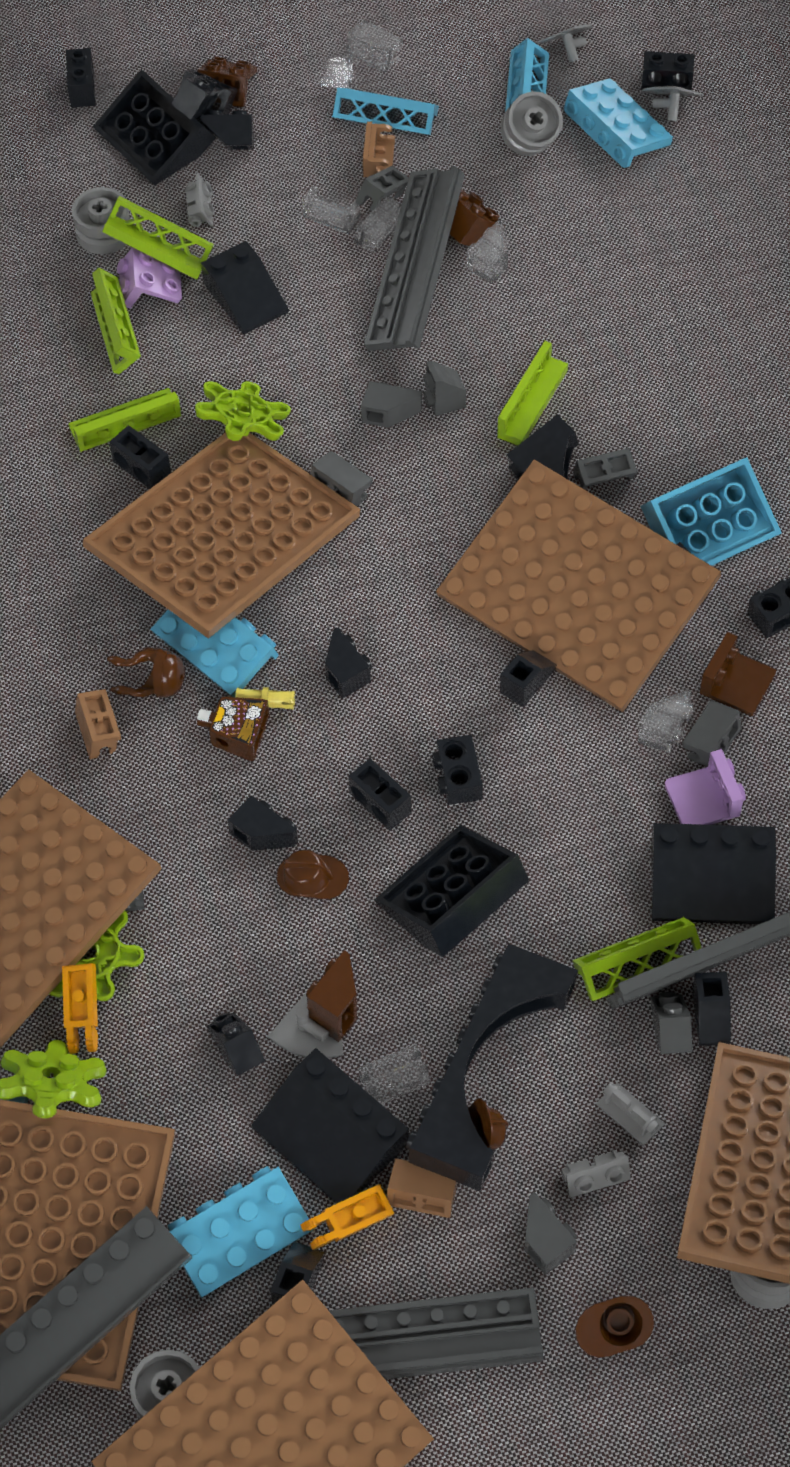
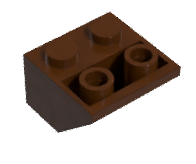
M462 189L450 235L460 244L475 247L502 231L505 225L498 219L500 215L489 207L486 208L482 204L484 200L479 195L473 192L467 194Z
M345 950L338 958L334 957L330 960L325 968V975L319 982L317 980L314 981L306 993L309 1018L329 1031L328 1036L337 1042L345 1036L357 1020L356 988L350 955Z

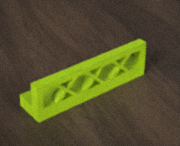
M121 196L118 197L102 230L103 233L196 280L202 271L201 262L207 260L214 245ZM120 205L131 210L134 219L125 221L117 217L116 214ZM145 220L154 222L157 231L149 233L143 230L141 222ZM170 232L178 234L181 243L174 245L168 243L164 234ZM197 244L205 248L201 259L192 255L188 246Z
M98 268L92 273L96 288L91 292V297L112 370L119 375L139 359L141 355L118 277Z
M548 341L543 342L498 417L497 438L517 446L526 440L567 373L568 363L551 357L552 343Z
M169 388L70 422L68 426L80 452L110 442L128 425L138 432L180 417V402L176 392H171Z
M682 917L572 961L574 968L578 970L577 973L583 977L589 999L595 1001L615 993L613 988L617 987L622 981L644 973L645 967L649 970L656 968L647 964L652 952L661 950L667 953L661 964L663 965L670 962L673 956L676 958L682 957L676 954L675 951L683 940L690 938L694 951L702 947L695 924ZM633 961L639 964L633 976L625 978L619 975L624 963ZM601 972L611 975L605 987L595 990L591 976Z

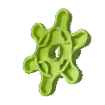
M208 381L204 383V395L212 400V402L196 403V416L202 420L222 422L226 425V436L230 440L239 441L243 436H248L250 432H257L272 441L278 440L283 435V427L273 420L286 419L291 412V408L283 402H268L259 396L261 388L258 384L246 381L241 384L239 390H228L217 382Z
M125 910L91 947L96 950L95 958L80 959L76 964H96L97 1000L102 1002L109 1001L115 993V986L111 981V973L119 967H138L145 957L144 951L140 946L125 945L118 939L119 932L128 922V914ZM62 980L52 990L51 996L56 998L63 997Z
M61 1040L49 1042L45 1053L42 1051H32L26 1055L17 1050H8L1 1059L2 1068L11 1071L15 1075L0 1079V1099L9 1100L15 1097H27L34 1102L32 1112L39 1118L53 1117L57 1112V1105L66 1101L76 1102L81 1106L89 1108L96 1107L101 1103L99 1090L87 1084V1082L106 1075L107 1069L104 1061L100 1058L79 1060L76 1055L68 1054V1048ZM50 1073H53L54 1078L47 1077H50Z

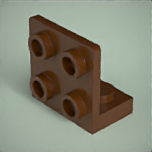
M212 57L197 71L238 89L232 106L244 107L246 105L248 79L257 72V66H251V63L248 61L240 60L232 63L227 62V59L223 57ZM217 97L214 103L221 104V99Z
M727 632L702 676L700 694L749 716H753L776 676V669L739 654L740 649L736 648L738 636Z

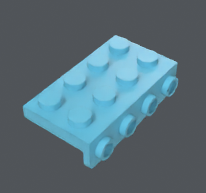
M611 78L569 90L564 105L565 113L623 168L631 165L634 156L671 145L673 136Z
M167 610L151 628L155 635L231 697L236 696L237 688L243 689L270 657L276 660L279 656L274 649L276 643L265 634L261 637L254 632L256 628L245 618L240 621L235 617L209 639L170 610Z
M266 1166L252 1175L254 1181L245 1187L241 1183L234 1185L224 1192L225 1199L216 1204L211 1199L195 1209L198 1215L188 1221L183 1216L167 1226L169 1232L192 1256V1259L183 1268L201 1298L311 1232H303L300 1226L309 1218L279 1166L272 1171Z

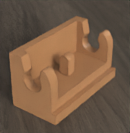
M367 121L363 152V177H369L393 166L395 136L381 134L383 131L392 132V126L372 124V122Z
M106 689L78 693L75 715L89 759L98 758L100 749L108 747L109 753L112 754L116 750L118 740H121V734Z
M395 1158L387 1189V1199L392 1207L450 1218L457 1182L413 1165L407 1160Z

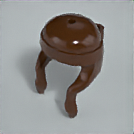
M146 647L135 653L131 659H122L118 656L107 657V661L117 667H133L145 661H151L154 664L143 686L138 689L123 685L112 687L110 689L111 692L117 695L147 697L155 694L156 697L168 698V696L177 694L183 685L185 678L184 663L177 654L172 653L170 650Z

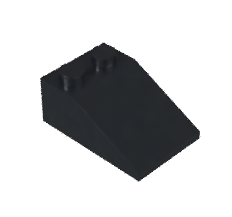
M247 241L201 262L203 284L243 335L289 312L260 257Z

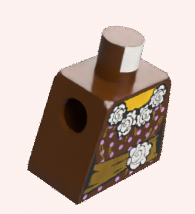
M222 697L216 712L200 709L197 717V726L210 728V740L214 747L249 761H254L270 716L268 700Z

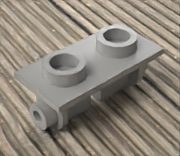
M196 173V182H189L185 188L186 201L189 205L187 207L188 222L193 227H198L201 223L207 221L213 227L212 215L215 214V210L211 203L212 187L208 181H204Z
M618 1082L615 1085L612 1083L608 1084L603 1091L605 1095L596 1103L600 1109L643 1146L665 1125L662 1120Z
M612 1150V1152L594 1157L595 1165L590 1166L588 1159L573 1164H566V1168L561 1169V1174L564 1182H567L569 1197L586 1194L630 1180L628 1156L624 1155L623 1151L617 1152Z

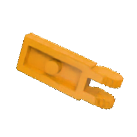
M96 964L63 966V1014L68 1051L70 1054L78 1053L79 1033L77 1029L85 1028L86 1049L89 1052H96L98 1050V1033L96 1027H98Z
M378 1184L324 1209L321 1214L305 1221L300 1226L303 1232L315 1229L324 1222L327 1223L330 1233L318 1236L310 1243L312 1250H315L334 1240L335 1242L391 1217L394 1211L381 1185Z

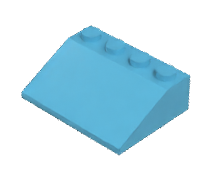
M747 457L640 506L651 530L676 545L681 542L691 554L711 566L782 533Z

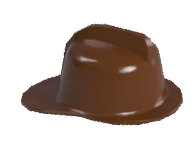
M299 850L291 854L279 866L277 883L282 891L291 896L332 899L341 895L346 890L349 883V872L346 866L337 858L319 855L310 850Z
M482 1098L476 1099L468 1107L470 1117L485 1145L496 1150L504 1143L506 1128L509 1126L508 1121L504 1120L500 1111L488 1107Z
M634 1296L612 1298L594 1304L584 1310L578 1318L575 1327L576 1340L580 1348L588 1355L598 1358L609 1357L643 1345L652 1334L654 1317L649 1306L640 1298Z

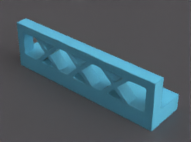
M526 38L511 50L505 111L520 95L531 92V88L534 92L546 94L549 53L529 38ZM535 55L540 58V63H538ZM532 70H534L536 76L538 77V81L536 80Z
M337 87L332 117L366 124L367 121L372 122V124H387L392 126L393 129L431 135L433 119L438 114L439 106ZM342 99L351 100L357 109L348 115L341 114ZM357 102H362L364 104L359 106ZM369 104L376 105L381 112L373 119L367 118L362 111ZM381 106L388 108L386 110H383ZM394 108L400 109L405 116L397 124L392 123L386 115ZM359 112L362 117H358V116H354V115ZM417 113L428 114L426 128L416 127L410 118ZM384 117L387 122L380 121L379 119ZM406 121H408L411 126L402 125V124L405 123Z

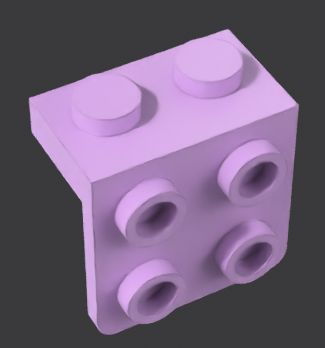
M133 247L124 259H120L117 273L119 274V284L127 308H131L142 293L174 303L180 302L182 299L180 271Z
M722 749L710 752L708 767L671 777L665 781V789L680 824L711 825L740 816L743 801L746 800L745 791L741 783L737 784L734 778L733 763L730 759H726Z

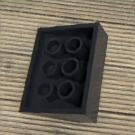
M141 69L93 125V128L152 184L157 185L199 158L216 137L197 119L191 120L173 107L171 103L174 98Z
M653 824L651 837L652 921H675L684 917L691 922L761 924L775 918V827Z
M460 825L374 900L378 906L424 947L444 957L510 897L518 892L529 881V878L518 854Z
M317 1048L291 1072L251 1125V1128L336 1204L361 1193L406 1147L409 1138V1128Z

